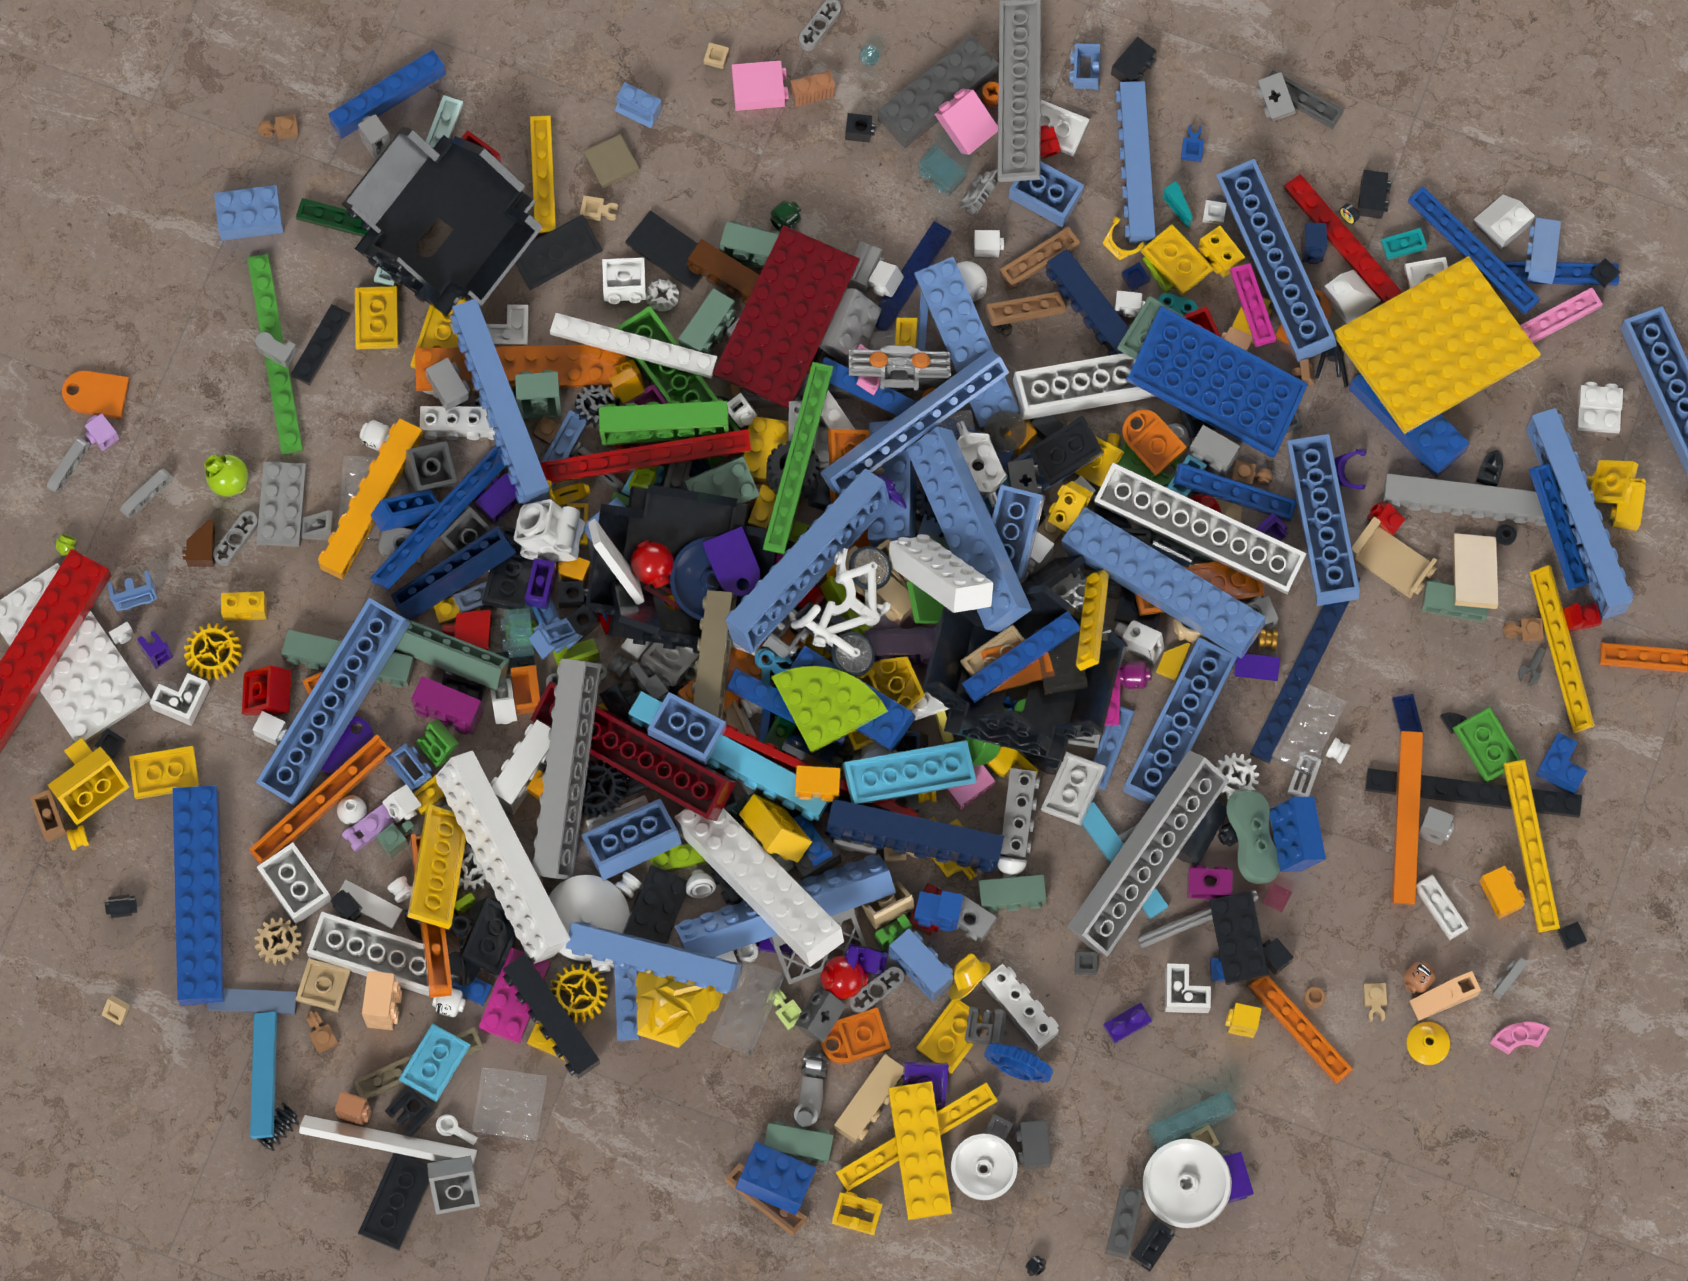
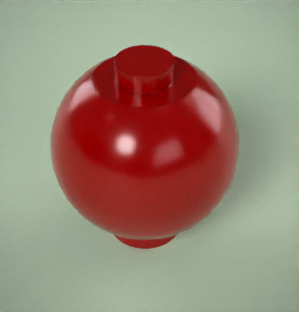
M648 540L637 545L638 550L634 551L631 558V569L634 576L642 583L653 584L655 589L670 583L669 576L674 567V560L670 550L661 543H649Z
M837 956L829 960L823 967L820 976L825 991L832 993L838 999L854 997L868 983L867 971L863 970L858 961L853 970L851 965L847 963L845 956Z

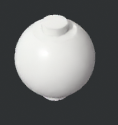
M973 262L957 263L972 301L975 302L984 297L987 289V276L984 270Z

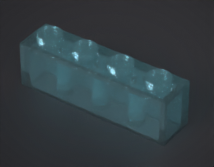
M1228 1090L1148 1126L1146 1132L1155 1151H1157L1169 1142L1183 1139L1207 1125L1211 1126L1234 1115L1237 1109Z

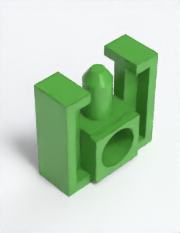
M439 719L430 722L426 727L425 735L416 742L436 768L446 763L459 744Z
M905 914L897 918L899 924L894 921L885 928L875 932L874 940L881 951L890 946L908 928L911 930V923Z

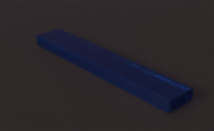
M935 221L932 223L901 270L904 278L892 297L885 295L878 305L882 310L875 327L887 333L918 286L914 273L931 266L952 234L951 230Z

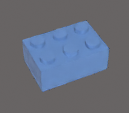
M1040 161V180L1014 181L1009 189L1008 198L1063 228L1083 195L1084 184Z
M277 185L214 193L221 241L284 233Z
M668 692L648 727V736L706 765L726 730V722Z
M908 928L889 946L888 955L921 991L934 1002L952 986L953 970L947 963L944 962L942 964L937 959L938 954L933 948H927L922 943L924 940L916 931L912 932Z

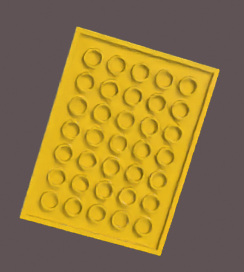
M1469 256L1333 332L1338 343L1404 434L1533 362L1541 355Z

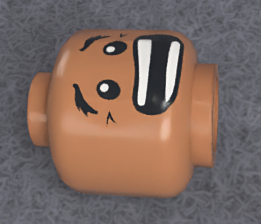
M1421 961V963L1414 962L1403 974L1405 988L1413 994L1415 992L1425 993L1435 982V970L1425 961Z

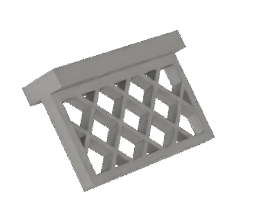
M854 908L830 916L840 927L843 921L850 918L854 926L851 934L842 931L849 938L844 948L836 947L843 951L841 956H845L852 938L859 941L861 946L867 947L854 914ZM779 935L769 938L774 946L788 984L822 972L825 961L830 960L827 958L828 954L822 958L820 967L813 969L808 967L806 963L802 964L793 960L796 953L794 950L790 958L782 955L779 946L786 944V942ZM791 962L802 966L799 976L791 978L788 971ZM805 969L811 970L809 972L804 973Z

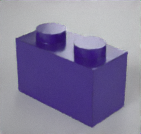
M506 473L502 477L498 476L494 479L491 487L487 491H482L476 497V508L493 525L518 503L515 495V484L511 485Z
M534 558L525 596L527 606L548 610L557 573L555 562Z

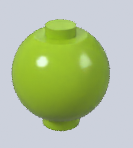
M213 454L207 458L204 463V468H206L205 478L207 485L215 494L231 497L242 493L246 489L248 470L241 459L229 454L220 456Z

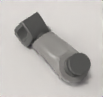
M812 1051V1053L806 1052L804 1054L801 1074H807V1077L802 1076L799 1101L794 1112L796 1122L803 1127L813 1125L821 1113L823 1079H818V1076L826 1077L829 1058L822 1055V1052Z

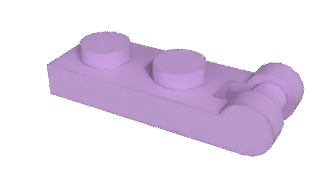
M382 804L354 826L345 830L342 836L345 840L350 841L352 849L357 852L374 840L389 825L395 824L396 821L390 816L385 805ZM361 832L364 837L358 839L356 834Z

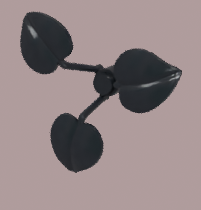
M490 898L491 900L501 904L500 901L497 900V898ZM483 900L476 902L469 910V916L473 921ZM405 910L404 916L408 929L416 938L422 940L420 921L407 917L408 910ZM457 916L452 920L450 928L452 934L459 938L460 952L454 951L448 954L450 972L453 981L462 987H467L477 978L480 967L460 958L459 955L464 946L463 937L467 935L469 925L472 926L474 922H471L469 919L467 920L464 916Z

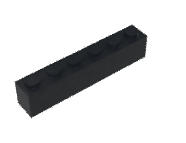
M523 954L504 967L503 972L505 975L502 978L509 987L513 985L517 991L515 996L520 1004L523 1005L525 1003L529 1008L527 1013L534 1023L536 1021L539 1022L542 1027L540 1029L541 1034L546 1040L550 1039L555 1046L552 1049L558 1058L563 1057L567 1064L564 1066L571 1076L575 1074L579 1079L600 1064L599 1058L527 956Z

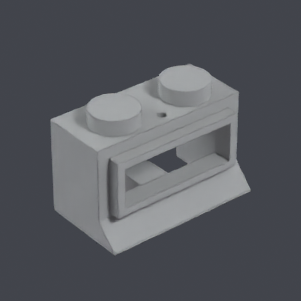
M793 609L762 645V647L771 649L783 659L787 655L792 657L799 648L797 645L798 641L800 640L803 643L810 634L803 627L794 629L798 634L789 645L780 640L789 627L792 628L791 623L796 620L795 616L798 614L796 610Z

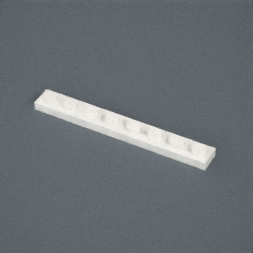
M559 313L555 314L550 329V335L711 379L718 360L717 356Z

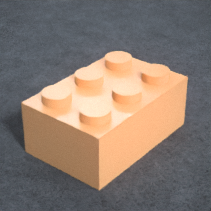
M367 972L362 1016L367 1028L393 1030L394 1024L398 1025L399 1011L397 1003H401L402 990H400L399 981L396 980L395 975L392 973Z

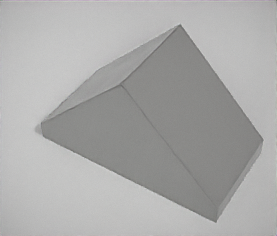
M328 510L302 518L300 538L329 540L330 535L335 530L333 511Z

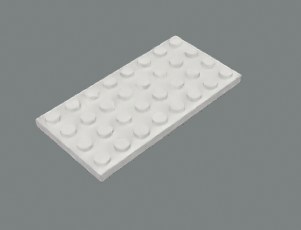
M58 563L0 600V633L9 646L60 567ZM91 611L40 690L74 742L82 738L85 743L151 700Z

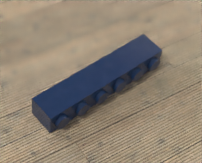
M1065 249L1047 262L1045 271L1047 277L1051 281L1056 282L1058 290L1063 297L1067 296L1071 302L1072 309L1076 313L1079 312L1083 317L1085 326L1088 329H1092L1096 334L1095 337L1099 344L1105 345L1108 349V355L1122 354L1123 352L1117 348L1129 327L1069 250Z
M497 526L391 594V597L400 613L406 619L412 621L516 554V551L509 538Z

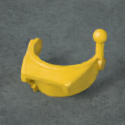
M1114 217V224L1106 233L1102 244L1118 260H1122L1140 251L1145 246V242L1142 241L1136 248L1131 250L1118 247L1113 241L1112 233L1115 225L1121 219Z
M547 480L549 497L558 505L572 503L590 495L589 485L585 483L573 484L552 491V482ZM572 490H578L577 492L569 493L559 497V495L562 493Z

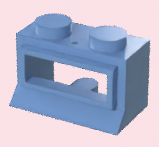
M1075 44V51H1071V63H1074V70H1070V82H1073L1074 89H1094L1099 91L1100 44ZM1081 57H1091L1090 78H1080Z
M624 82L616 96V112L652 128L662 110L661 99Z
M149 571L144 572L147 585L135 588L133 580L127 578L124 581L126 591L121 593L116 592L112 582H107L110 601L113 602L117 611L129 610L142 604H150L158 599L156 587Z
M557 617L550 621L547 626L545 623H542L535 627V633L528 639L543 660L553 650L559 653L565 647L567 649L572 648L583 636L576 633L567 618L560 620ZM556 631L559 637L552 639L549 634Z
M405 743L384 758L386 764L395 771L398 779L405 785L407 784L412 793H414L432 778L430 774L433 771L426 762L421 764L418 760L420 755L413 746L409 748ZM405 754L410 757L423 774L416 781L399 761Z

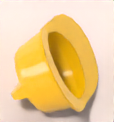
M972 953L960 960L954 967L953 977L955 981L948 992L949 998L956 1001L967 996L991 970L990 964L980 962Z

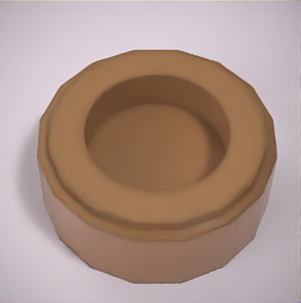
M1313 986L1306 990L1304 1002L1309 1008L1318 1009L1325 1003L1326 994L1322 988Z

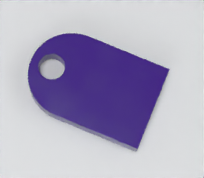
M742 527L702 543L717 582L724 592H732L737 596H744L755 588L756 583L760 580V569ZM740 578L746 579L748 582V588L745 591L737 588L736 583Z
M355 716L352 718L322 767V772L331 776L374 737L371 726L364 719ZM354 724H361L363 730L359 734H354L351 731V727Z

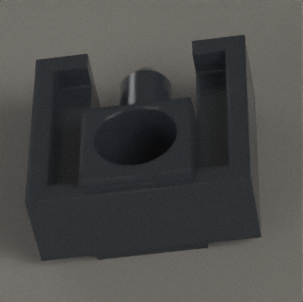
M410 1087L385 1110L391 1118H394L395 1114L402 1107L405 1109L397 1118L396 1123L398 1125H403L411 1116L414 1118L403 1129L410 1137L435 1113ZM419 1101V1110L411 1112V1103Z

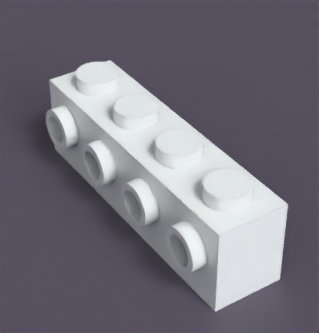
M420 406V428L425 439L435 440L437 437H446L448 440H456L458 437H467L469 440H478L480 437H488V439L494 440L493 435H495L493 427L489 428L486 408L455 406L446 411L443 406Z
M1001 964L982 980V986L1038 1051L1058 1035L1059 1030L1057 1027L1059 1025L1051 1016L1049 1018L1043 1012L1045 1009L1038 1000L1034 1001L1029 994L1031 992L1024 983L1019 984L1015 979L1017 977L1015 972L1009 966L1006 968L1004 964Z

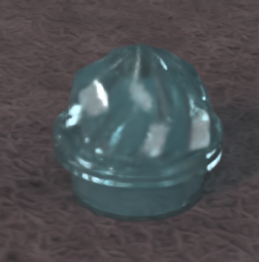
M868 44L861 49L860 59L863 64L873 66L880 59V52L874 45Z

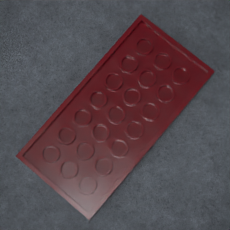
M783 225L715 368L713 376L789 409V402L795 401L856 271L860 258Z

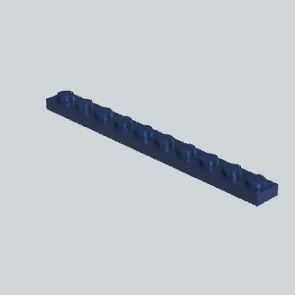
M1350 601L1323 606L1250 755L1268 764L1270 763Z

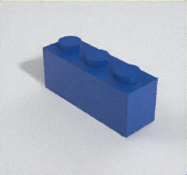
M431 489L387 498L379 502L371 513V517L380 532L422 523L439 505V502Z

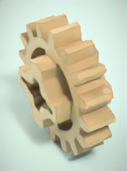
M271 918L270 925L264 922V929H257L260 936L254 937V940L259 943L255 945V949L261 950L258 954L260 958L266 956V963L273 960L274 966H277L278 961L286 965V959L294 961L292 955H299L300 952L297 947H302V942L297 940L302 938L301 933H296L298 930L296 925L291 927L292 923L290 920L284 923L283 918H279V921L275 923V920ZM289 932L293 938L292 944L287 940ZM281 938L283 943L275 945L274 940H280ZM264 939L269 942L268 950L264 947Z

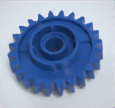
M989 1043L984 1053L987 1061L997 1065V1068L1005 1074L1020 1080L1048 1083L1053 1074V1069L1050 1068V1065L1046 1064L1045 1061H1041L1037 1055L1024 1048L1014 1045L1004 1046L1000 1043Z

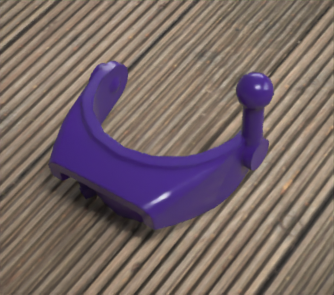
M1356 449V451L1334 459L1340 486L1358 490L1365 489L1366 485L1350 483L1344 472L1347 461L1357 454L1365 456L1367 453L1365 449Z

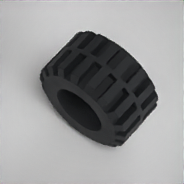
M787 441L786 445L779 444L778 449L774 448L771 451V455L767 458L766 479L770 489H774L776 495L779 490L783 475L782 469L785 467L791 441ZM813 448L800 499L804 498L805 494L809 496L812 493V489L815 490L817 482H819L820 462Z

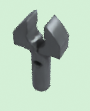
M1538 648L1530 665L1526 667L1524 665L1521 666L1518 672L1520 682L1525 674L1531 672L1532 678L1527 686L1538 682L1541 675L1537 672V668L1546 653L1545 649Z

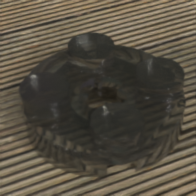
M1000 410L992 414L986 421L984 434H989L992 446L997 452H1012L1024 443L1027 435V425L1016 412ZM1008 426L1011 435L1003 437L1000 428Z

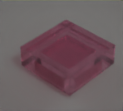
M1272 883L1263 904L1282 913L1292 892Z

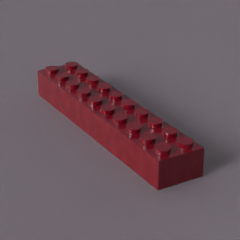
M549 681L530 719L531 721L536 722L538 720L552 728L553 719L551 712L555 706L556 697L554 690L558 683ZM596 704L590 754L707 820L717 821L736 784L735 781L651 738L647 732Z

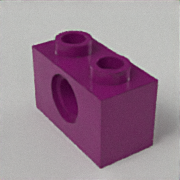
M1194 865L1193 868H1189L1187 873V898L1216 899L1232 895L1233 870H1227V867L1224 866L1206 869V866ZM1212 878L1215 881V885H1206L1204 879Z

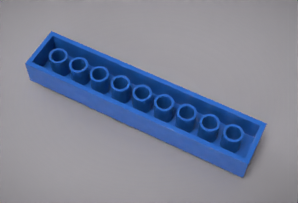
M216 785L173 788L177 999L181 1006L224 1002L219 791Z

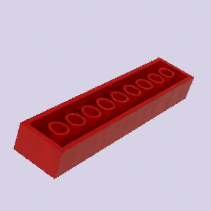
M73 549L70 550L0 661V753L85 620L107 582L112 577L108 568Z

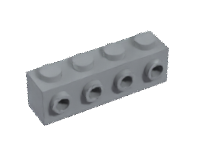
M1010 768L1002 836H1004L1001 849L1002 855L1025 857L1026 853H1030L1032 841L1028 840V833L1033 832L1034 819H1030L1031 810L1036 811L1037 798L1033 797L1034 789H1039L1040 776H1036L1037 771Z

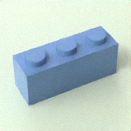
M1536 218L1535 224L1530 225L1528 237L1532 238V243L1528 242L1527 255H1530V260H1526L1525 272H1528L1527 281L1553 283L1556 272L1561 221Z

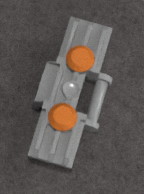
M884 345V348H880V350H848L849 376L880 377V389L890 387L914 388V390H918L919 378H951L950 352L919 351V349H914V346ZM893 370H906L907 377L913 380L885 378L890 377Z

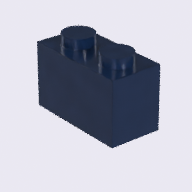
M1305 223L1301 236L1302 262L1318 264L1323 262L1328 247L1326 223Z

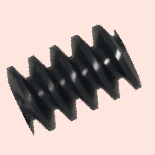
M284 1102L281 1103L284 1110L275 1109L277 1116L274 1115V1137L256 1139L266 1149L272 1151L275 1150L273 1142L281 1144L279 1136L287 1138L285 1130L294 1131L291 1126L292 1123L300 1124L296 1113Z

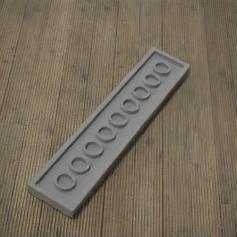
M1000 0L998 181L1040 180L1041 0Z

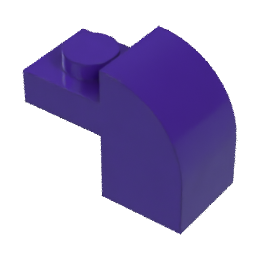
M849 944L845 958H847V963L851 965L853 970L858 961L864 971L882 974L885 969L888 952Z

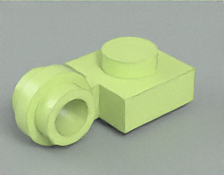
M780 989L772 990L771 995L768 996L776 1007L778 1005L781 1006L775 1014L787 1030H790L795 1026L802 1011L793 999L785 1004L784 1001L787 998Z

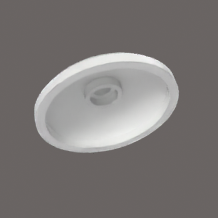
M977 1134L965 1139L956 1148L951 1161V1173L957 1187L967 1196L977 1200H992L1005 1194L1013 1185L1017 1175V1159L1012 1148L1003 1139L991 1134ZM985 1166L988 1171L981 1173L979 1168Z

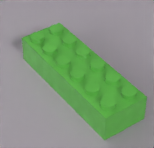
M713 399L710 402L691 400L689 403L670 401L668 404L649 402L646 405L628 403L625 406L607 404L604 407H599V428L602 445L662 443L730 432L727 401L722 399Z

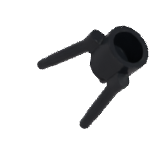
M1336 340V347L1321 353L1315 378H1319L1325 357H1327L1329 361L1335 362L1337 377L1340 378L1342 373L1344 387L1347 388L1348 381L1344 363V352Z

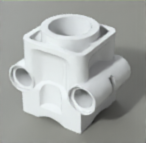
M551 499L523 505L519 512L514 540L522 546L521 556L531 560L537 558L553 562L577 560L579 541L585 526V522L579 518L580 511L568 506L561 508Z

